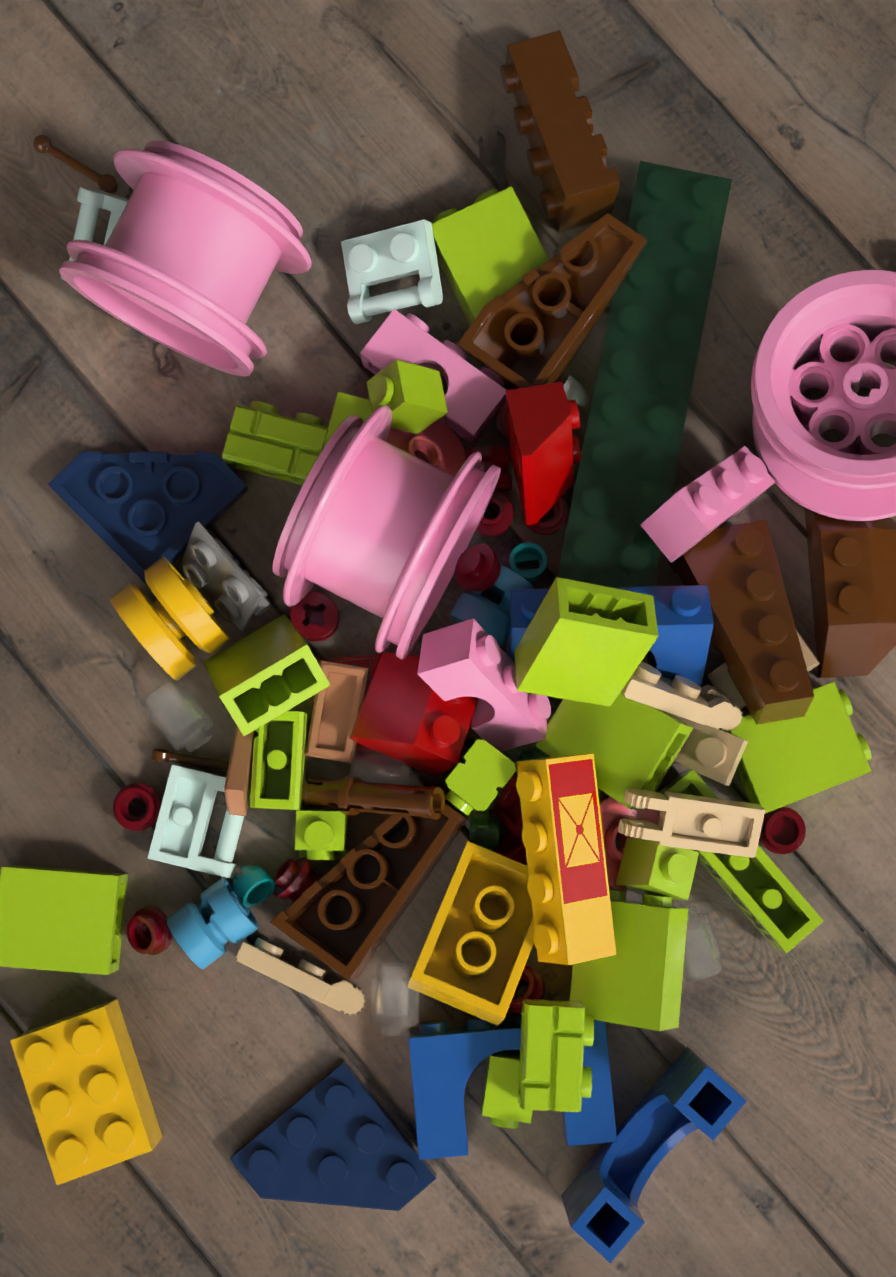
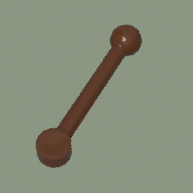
M38 135L34 139V148L39 153L48 152L98 183L101 191L114 194L117 191L118 184L112 175H100L53 146L51 140L45 135Z
M158 748L153 749L151 757L155 761L176 762L221 771H228L229 762L178 754Z

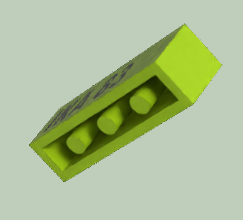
M693 769L682 771L658 792L663 795L664 791L718 799ZM759 845L756 857L754 858L694 850L699 852V862L774 949L788 953L824 921Z

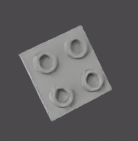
M198 521L194 525L181 562L184 574L196 588H203L214 600L217 612L225 621L234 623L243 632L246 630L253 613L258 617L270 607L271 604L266 599L268 594L253 577L251 579L248 577L249 572L247 570H242L239 567L240 562L237 559L233 560L234 556L219 539H214Z

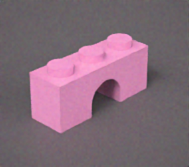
M393 309L360 352L363 367L376 375L397 359L438 370L441 379L448 388L445 395L448 413L438 420L473 446L495 418L497 410L506 400V389L503 388L504 381L490 369L482 367L481 370H478L467 362L465 352L451 341L445 340L442 344L428 334L430 331L429 327L417 316L408 313L405 317Z
M744 446L675 493L640 525L672 563L715 528H719L741 512L772 486L775 481L768 474L763 461Z
M474 618L423 634L417 674L444 701L464 696L477 697L478 702L472 717L471 728L482 739L486 740L500 752L546 739L547 718L551 715V705L548 697L517 691L515 663L500 648L496 639L492 635H488Z

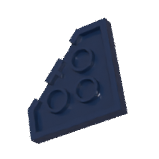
M81 452L48 483L145 584H147L144 573L146 569L163 556L172 564L186 550L195 523L199 521L207 530L249 490L247 484L215 452H195V454H168V452L103 454L102 452Z
M345 1060L230 1158V1161L257 1195L263 1199L399 1211L436 1179L434 1170L426 1160H419L418 1150Z

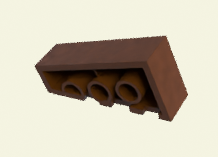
M555 31L507 45L506 64L500 66L501 78L506 93L513 92L518 105L514 107V118L520 135L527 134L531 146V149H527L528 163L534 177H541L545 191L540 193L546 218H554L559 233L596 222L607 213L611 215L620 185V178L615 167L607 169L605 158L607 146L602 134L594 136L591 134L593 133L592 109L587 96L577 97L575 92L579 91V76L561 31Z
M761 520L715 528L672 563L667 558L674 574L677 573L684 586L708 585L714 622L711 642L715 649H719L729 667L728 673L756 725L804 717L814 698V693L767 521Z
M446 803L444 811L440 812L441 817L437 820L417 816L391 815L375 829L374 833L359 846L347 853L333 869L319 881L313 883L302 893L300 898L286 910L280 912L270 923L348 981L359 978L468 819Z

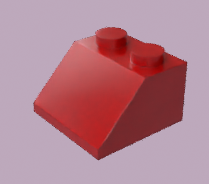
M562 381L505 391L511 463L526 526L536 524L574 484L573 464L581 462L577 435H572V429L580 428L578 407L575 399L567 400Z
M382 652L378 657L349 739L436 777L458 764L478 698L464 696L444 701L417 674L420 656L408 655L402 660L396 657V653Z

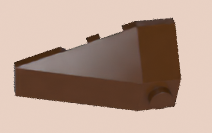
M609 213L605 214L564 245L558 254L538 269L534 268L524 275L521 282L501 297L498 295L488 302L458 342V346L482 366L497 374L504 381V384L512 389L558 382L644 248L647 239Z

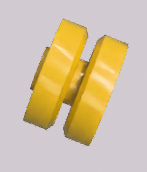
M163 556L144 571L145 581L157 598L155 602L140 587L130 583L110 598V602L153 659L174 680L178 681L196 667V657L183 639L186 635L200 650L210 654L230 640V637L214 617V610L187 577L184 579Z

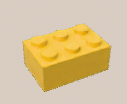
M467 841L407 986L408 988L497 1026L505 1019L534 944L532 902L527 887L529 879L528 866Z
M118 999L32 1029L10 1040L56 1185L150 1152L163 1138Z

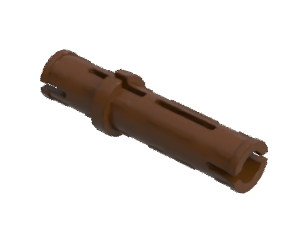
M311 776L306 779L308 784L304 783L302 788V800L306 807L332 808L341 810L345 815L355 816L360 812H374L437 820L441 817L440 812L444 811L445 806L444 792L440 787L370 783L362 781L357 776H347L343 780Z

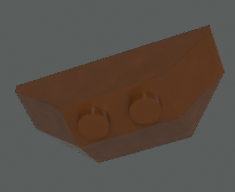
M804 507L817 660L820 663L818 665V677L820 679L866 676L896 645V522L891 518L871 521H847L827 517Z

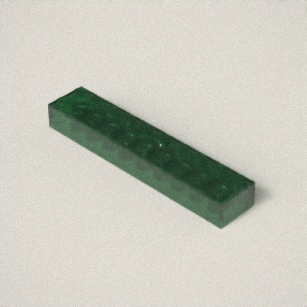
M644 161L639 163L632 187L625 225L646 238L647 243L609 302L580 447L581 456L576 467L568 516L564 527L554 580L556 577L606 587L654 586L660 549L640 524L671 498L732 179Z

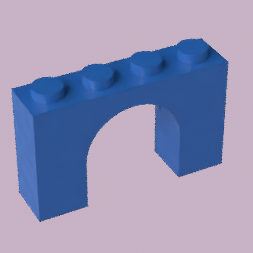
M708 585L611 587L653 595L659 637L648 651V664L656 668L662 677L673 680L676 675L695 682L701 687L714 625ZM510 589L507 655L514 663V650L549 589Z
M515 1014V1021L502 1022L498 1026L478 1017L467 1018V1026L448 1027L446 1020H432L418 1023L419 1030L410 1031L409 1048L419 1160L469 1155L464 1107V1092L467 1081L475 1067L491 1054L508 1049L520 1050L522 1015ZM594 1020L593 1046H584L583 1066H590L592 1068L591 1098H582L581 1112H562L563 1132L567 1146L617 1142L606 1023Z
M687 1046L617 1128V1142L605 1143L561 1194L570 1227L611 1263L645 1223L638 1209V1200L646 1182L662 1159L679 1141L697 1129H700L714 1141L747 1101L721 1075Z

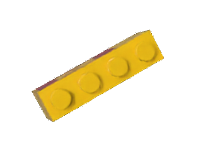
M594 753L517 761L518 778L516 787L521 802L523 820L522 840L526 848L529 875L527 887L532 902L534 920L533 941L537 949L538 962L572 965L616 955Z

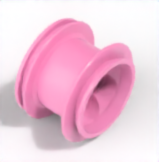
M157 140L148 142L143 150L128 148L117 151L113 156L115 168L134 191L105 246L86 240H72L68 242L66 246L67 251L73 261L63 262L59 269L60 275L71 287L96 306L158 343L217 370L237 376H250L254 369V364L250 358L259 359L265 357L267 349L260 337L246 323L273 270L289 274H301L309 271L312 266L310 255L300 242L303 235L302 226L283 204L260 186L226 165L197 151L171 142Z
M884 270L851 271L823 279L809 286L791 299L778 312L764 334L754 359L751 375L752 426L758 456L765 464L767 472L773 478L775 484L787 496L803 507L827 517L847 521H871L896 516V443L890 447H879L871 440L877 434H888L896 441V367L885 364L888 363L896 366V272ZM846 360H852V361L846 362V363H843V362H842V361H846ZM862 387L871 389L869 397L858 396L856 392ZM809 388H817L825 392L826 395L818 400H810L805 398L802 393ZM829 429H837L842 431L846 437L839 442H828L821 437V434Z
M384 405L377 408L364 423L362 418L354 414L349 416L337 428L325 445L308 474L287 518L274 555L273 573L281 578L286 577L283 600L285 605L289 607L299 603L316 584L383 618L376 637L375 650L378 653L383 652L390 643L398 646L396 657L404 660L417 643L455 574L458 558L467 550L488 506L501 468L492 465L487 472L480 470L482 456L477 451L468 457L457 475L453 476L387 443L392 422V412L389 406Z

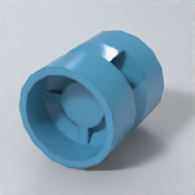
M501 565L499 578L494 585L484 591L471 590V592L462 593L449 617L456 623L474 618L488 635H492L499 646H502L508 636L510 589L535 588L526 579ZM489 593L502 599L499 606L486 599Z
M224 877L200 894V904L197 905L189 902L167 919V925L177 943L192 962L201 969H205L226 953L227 942L238 944L260 927L250 907L243 905L234 892L233 885Z

